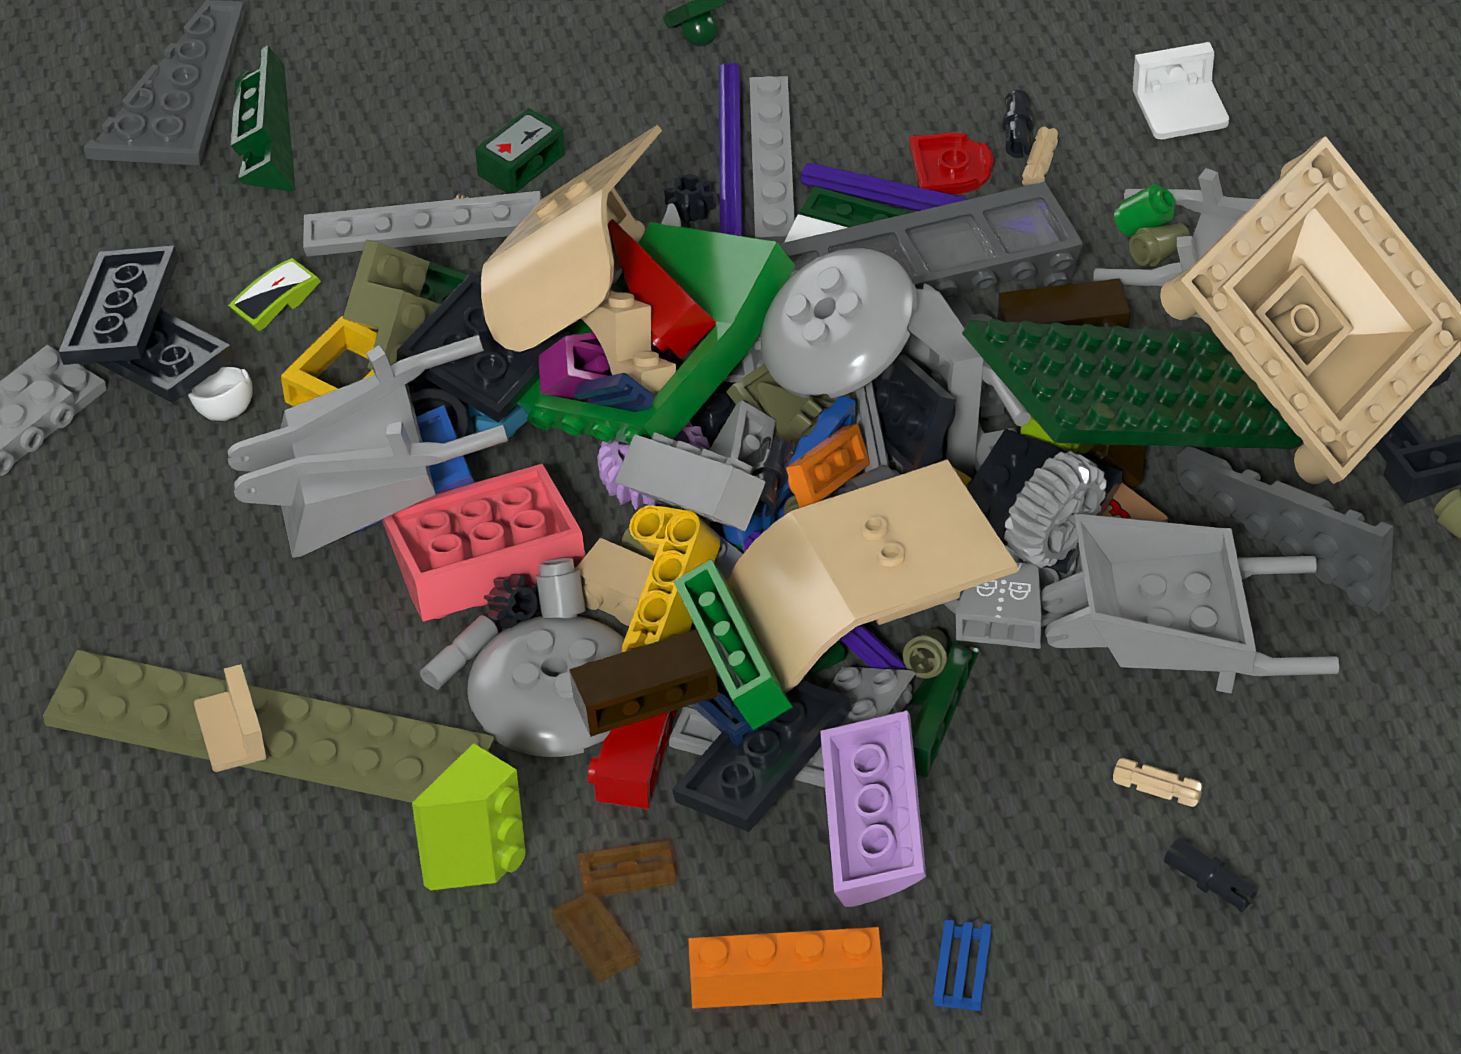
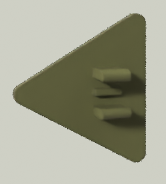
M764 382L758 383L755 387L756 394L766 415L776 420L774 427L775 435L783 438L789 445V451L786 455L787 461H789L795 454L800 439L804 435L809 436L816 427L821 412L825 408L830 409L833 403L811 396L809 399L799 397L786 391L784 388Z

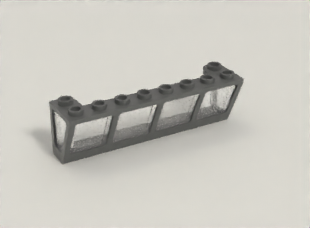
M1041 182L780 243L779 245L795 264L790 277L800 268L823 255L843 249L865 248L884 253L897 261L907 272L916 289L923 290L924 284H927L936 291H939L944 299H948L957 292L970 289L982 291L991 288L999 282L1012 279L1014 281H1024L1032 276L1035 286L1038 288L1067 285L1072 280L1083 244L1046 182Z

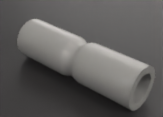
M479 616L454 639L452 645L446 646L420 670L423 681L439 690L465 666L467 660L475 657L498 634L495 624L486 616Z

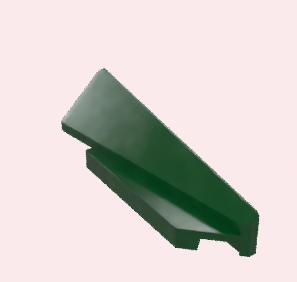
M267 45L260 51V66L251 74L248 71H243L235 81L231 147L239 156L244 154L238 179L242 184L294 191L296 189L285 67Z
M953 641L947 643V661L943 671L935 677L924 678L913 694L911 701L903 709V711H908L910 714L917 775L928 777L980 648Z

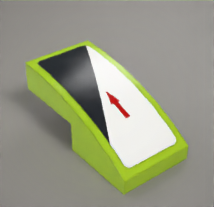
M291 258L256 279L228 306L256 330L261 331L286 305L291 309L299 306L321 281L317 276Z

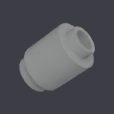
M558 558L539 563L540 573L536 575L542 617L571 618L577 617V614L584 612L585 604L579 568H574L573 558Z

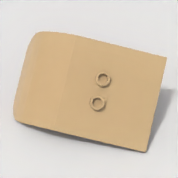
M658 125L541 199L483 264L481 298L485 321L494 340L503 347L519 352L533 348L593 311L607 297L613 282V274L621 268L607 224L613 219L638 243L645 231L644 225L640 221L634 220L614 186L661 133L662 130Z
M947 459L790 511L754 540L737 561L728 584L736 595L784 691L788 692L799 684L823 653L855 627L876 620L878 625L958 599L960 598V591L1018 572V565Z

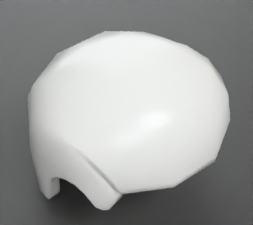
M221 367L217 373L192 389V393H189L188 396L197 412L209 420L227 421L238 417L250 404L253 394L252 380L245 369Z

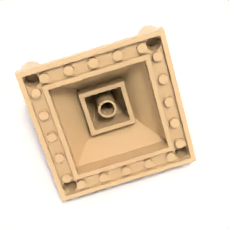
M1326 136L1316 141L1305 153L1286 163L1281 170V178L1187 271L1167 281L1161 289L1160 298L1165 311L1171 317L1178 320L1188 319L1198 313L1205 323L1210 325L1214 334L1227 350L1232 353L1235 360L1248 376L1257 383L1258 388L1274 408L1279 410L1283 419L1296 435L1301 437L1304 444L1295 453V468L1299 476L1311 484H1320L1329 479L1334 484L1343 480L1461 353V304Z

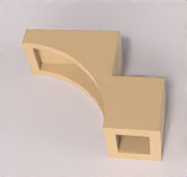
M609 290L607 297L593 311L581 318L600 342L612 375L626 373L655 396L676 372V364L659 358L658 353L651 352V306L635 300L634 295Z

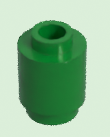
M1157 184L1139 191L1123 200L1115 210L1114 219L1117 227L1125 236L1132 237L1141 228L1161 226L1169 222L1174 217V197L1170 191Z

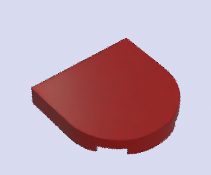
M952 132L909 137V148L919 188L949 195L962 194L980 188L992 175L993 155L990 148L983 142L979 144L967 139V134Z

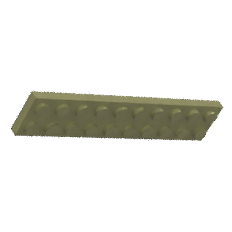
M76 650L43 715L46 726L210 760L195 711L194 701L228 692L225 680ZM248 685L262 732L266 759L240 767L412 803L473 743L492 754L495 748V736Z

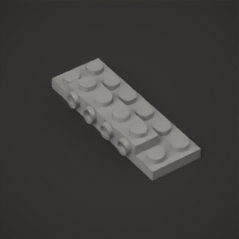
M48 345L0 381V476L7 474L13 464L28 452L37 450L43 440L58 428L66 427L73 419V416L105 392V381L79 364L63 365L58 351Z

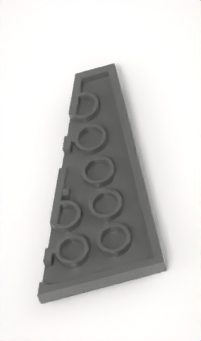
M206 0L184 26L185 33L176 44L170 43L164 50L165 57L158 65L153 64L123 99V108L114 118L108 117L103 123V132L96 140L90 139L83 147L85 158L200 166L245 16L244 3L239 1Z
M1187 446L1177 455L1178 480L1185 491L1192 495L1200 494L1212 502L1213 507L1218 513L1225 517L1233 516L1245 524L1246 529L1258 539L1266 538L1278 546L1284 556H1315L1317 561L1315 576L1325 584L1333 583L1344 590L1356 605L1360 607L1368 606L1377 613H1380L1390 604L1394 526L1382 521L1376 527L1363 522L1365 520L1364 516L1359 512L1350 509L1344 515L1335 511L1326 499L1277 480L1272 485H1268L1260 481L1259 473L1246 469L1240 474L1233 471L1226 460Z

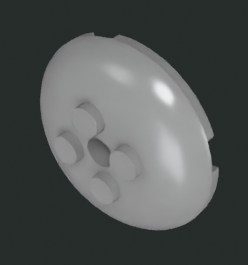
M849 248L834 251L814 259L800 268L777 292L763 322L761 350L765 366L770 375L786 391L808 399L810 395L828 394L830 398L839 397L871 382L896 359L910 336L907 327L911 313L916 312L917 309L916 292L911 278L903 267L890 256L865 248Z
M538 616L518 622L516 626L507 628L493 637L483 647L474 661L469 674L467 688L471 711L488 735L495 736V741L517 752L543 757H562L583 753L584 748L604 741L610 731L590 737L573 699L569 669L621 653L625 638L611 627L581 616L571 618H544Z

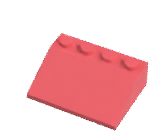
M543 464L438 493L436 496L429 497L382 519L408 592L423 622L443 618L451 613L471 607L487 605L488 601L484 599V595L489 594L495 587L493 582L495 578L508 581L511 574L524 576V585L537 586L536 575L540 573L539 563L558 558H573L574 568H576L585 557L582 531Z

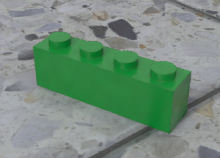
M710 559L673 581L732 701L751 728L755 730L791 709L792 705L736 595L713 560Z

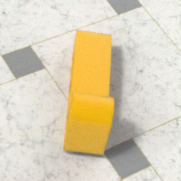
M651 505L639 509L633 515L629 526L630 534L653 554L655 558L624 639L621 653L690 631L693 620L673 581L710 559L715 562L720 548L719 535L696 513L689 510Z

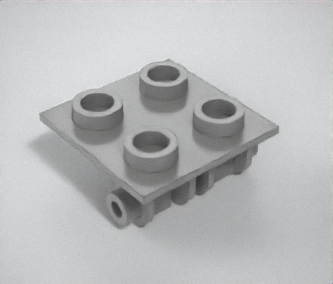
M843 666L827 688V690L846 696L850 700L852 710L839 726L901 712L912 699V687L909 683L914 677L915 672L911 670Z

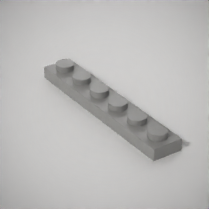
M788 76L750 77L755 239L775 241L780 244L785 242L794 223Z
M540 191L307 214L304 215L303 248L306 256L363 251L366 239L396 248L509 236L542 199Z

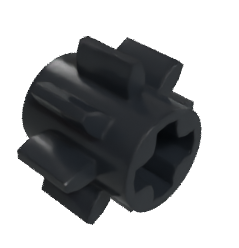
M681 175L674 179V188H665L664 190L665 204H674L680 220H683L684 223L698 219L703 220L705 219L704 209H714L713 193L710 192V182H703L696 175Z
M511 574L508 581L495 578L493 580L495 587L489 594L484 595V599L488 601V606L491 610L487 617L495 620L501 619V628H512L516 626L517 622L529 620L537 609H541L535 595L538 587L536 585H524V576Z

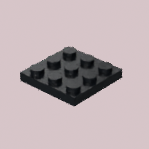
M471 272L399 347L396 361L479 335L484 351L426 369L420 375L499 423L540 378L538 355L565 336L573 335V333L564 328L533 348L521 352L506 349L494 340L486 324L481 298V277Z
M1004 429L967 488L1004 546L1008 545L1004 536L1007 530L1005 522L1011 516L1009 509L1015 504L1017 500L1016 495L1021 493L1025 487V481H1029L1033 477L1035 469H1041L1047 459H1053L1060 452H1069L1008 429ZM1090 460L1097 465L1098 469L1104 472L1103 478L1107 481L1106 488L1104 489L1106 495L1100 503L1101 511L1096 514V516H1102L1122 483L1123 471ZM1077 543L1076 549L1068 551L1066 558L1057 560L1056 564L1052 566L1046 565L1045 567L1067 574L1080 553L1079 544Z

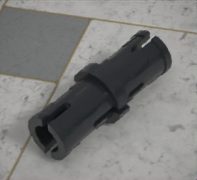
M1013 90V101L1010 92L1005 97L1006 114L1002 119V128L1004 131L1006 130L1005 150L1007 154L1014 158L1023 157V146L1026 155L1031 150L1030 133L1033 130L1032 116L1030 117L1029 95L1023 90Z
M768 436L763 439L758 463L754 465L751 471L752 476L766 482L753 512V515L762 517L766 503V517L774 514L778 491L783 487L786 480L784 464L789 451V445L787 441L778 436H774L772 449H769L771 437Z
M1181 837L1176 839L1171 847L1185 855L1186 859L1183 860L1169 850L1165 855L1164 863L1171 865L1195 880L1197 888L1203 892L1212 891L1236 907L1241 913L1251 903L1236 894V890L1241 891L1252 899L1257 895L1258 887L1256 885L1250 884L1226 869V863L1218 857L1209 858L1185 842Z

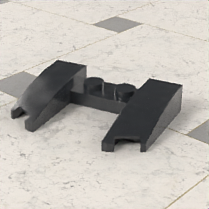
M1447 367L1428 389L1448 381L1451 374L1450 369ZM1404 414L1374 446L1387 462L1383 476L1405 504L1461 485V435L1426 442Z

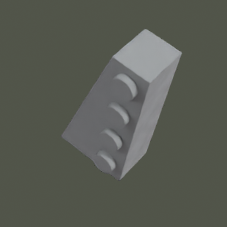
M653 433L651 439L634 434L615 480V483L671 508L689 510L707 520L716 521L743 531L747 529L766 482L750 475L753 467L731 457L726 458L707 449L701 450L679 440L676 442L658 433Z

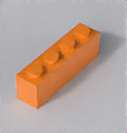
M879 927L688 938L692 1009L882 998L883 966Z

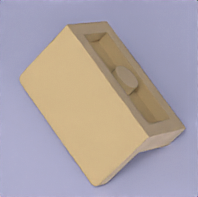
M241 664L224 668L228 692L194 701L195 711L214 772L266 759L261 728Z

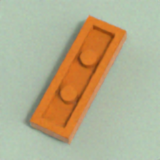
M858 423L843 426L786 467L789 488L796 496L799 508L820 502L870 464Z

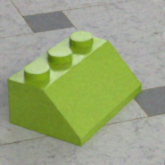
M473 743L412 802L423 884L429 890L496 883L507 871L510 873L516 871L525 858L526 851L517 769Z

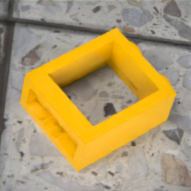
M341 316L281 375L285 403L297 406L337 390L338 388L317 379V377L346 349L368 359L366 353L373 349L378 333L365 326L345 320ZM371 370L363 379L375 375L374 371Z

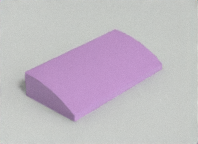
M903 711L820 731L834 893L845 907H852L892 895L925 878L926 867L909 712Z

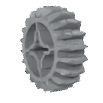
M1072 451L1067 453L1060 452L1053 459H1047L1043 467L1035 469L1033 477L1029 481H1025V487L1021 493L1016 495L1017 500L1009 509L1011 516L1005 522L1007 530L1004 539L1008 542L1007 547L1012 549L1014 554L1022 560L1040 568L1046 565L1052 566L1056 564L1057 560L1066 558L1068 551L1076 549L1078 543L1074 514L1096 515L1101 511L1100 503L1106 495L1104 489L1106 488L1107 481L1103 478L1104 472L1098 469L1097 465L1089 459Z

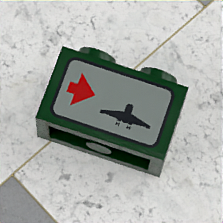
M528 108L475 148L478 176L507 194L518 192L565 156L563 128Z

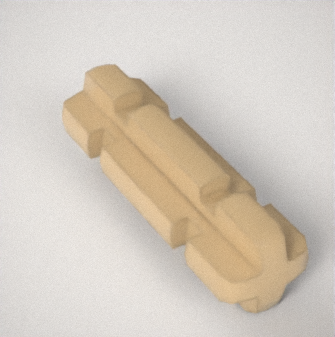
M1044 126L1038 130L1035 137L1036 141L1033 143L1027 160L1028 165L1025 166L1022 174V184L1024 186L1045 181L1044 175L1047 174L1054 155L1052 151L1056 149L1058 143L1057 137L1059 133L1055 128L1048 129Z
M1120 758L1116 763L1113 772V781L1116 784L1129 788L1134 784L1137 785L1136 790L1168 800L1176 797L1178 798V803L1190 807H1196L1201 798L1203 784L1198 780L1185 777L1184 781L1179 780V774L1143 764V767L1140 768L1137 767L1138 762L1127 758Z

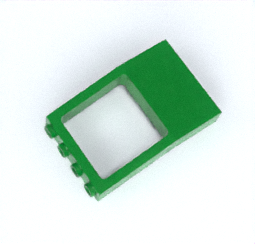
M650 222L638 244L716 321V324L702 337L704 340L655 395L649 410L633 412L543 395L540 390V378L517 402L518 405L528 414L527 420L532 425L545 431L555 428L575 437L585 434L594 436L605 443H612L614 440L627 443L628 445L631 444L634 434L651 439L653 433H658L673 440L752 348L762 329L772 300L783 284L789 279L795 264L775 241ZM622 271L615 285L625 289V293L630 294ZM585 324L577 334L591 333L593 331Z

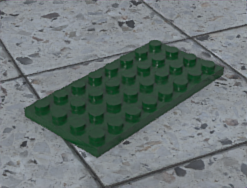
M991 319L989 321L969 320L962 332V335L1054 443L1294 449L1299 447L1302 442L1301 437L1297 436L1287 424L1279 410L1274 408L1261 392L1257 383L1248 376L1235 358L1222 346V342L1218 337L1209 331L1188 332L1179 329L1169 331L1154 330L1148 327L1131 329L1121 326H1113L1112 328L1095 327L1089 324H1084L1083 326L1063 325L1061 323L1037 324L1029 321L1018 323Z

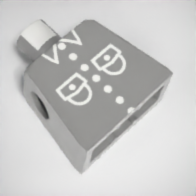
M1005 546L1018 565V572L963 590L956 608V640L1041 649L1039 568L1034 564L1023 563V560L1016 556L1012 549Z

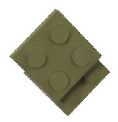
M366 239L343 319L378 331L373 348L379 345L386 354L391 366L398 362L396 358L399 347L440 304L420 297L430 262L383 243ZM369 361V364H368V367H367V368L373 370V368H372V366H371V363H370V361ZM421 375L409 382L425 388H432L433 385L431 381Z

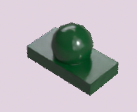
M693 0L665 13L663 19L668 28L682 24V35L687 42L695 46H707L714 41L719 30L718 20L711 11L725 4L723 0Z

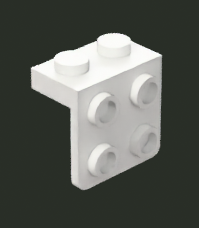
M1210 42L1135 55L1133 92L1155 138L1167 139L1223 129L1228 126L1229 116L1212 83L1214 50Z

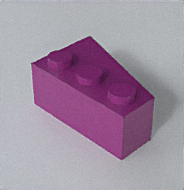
M593 332L565 336L538 355L540 390L543 395L587 402L589 398L579 400L573 395L578 384L612 376L604 350ZM651 342V352L658 353L659 358L672 363L671 349L668 348L663 353Z

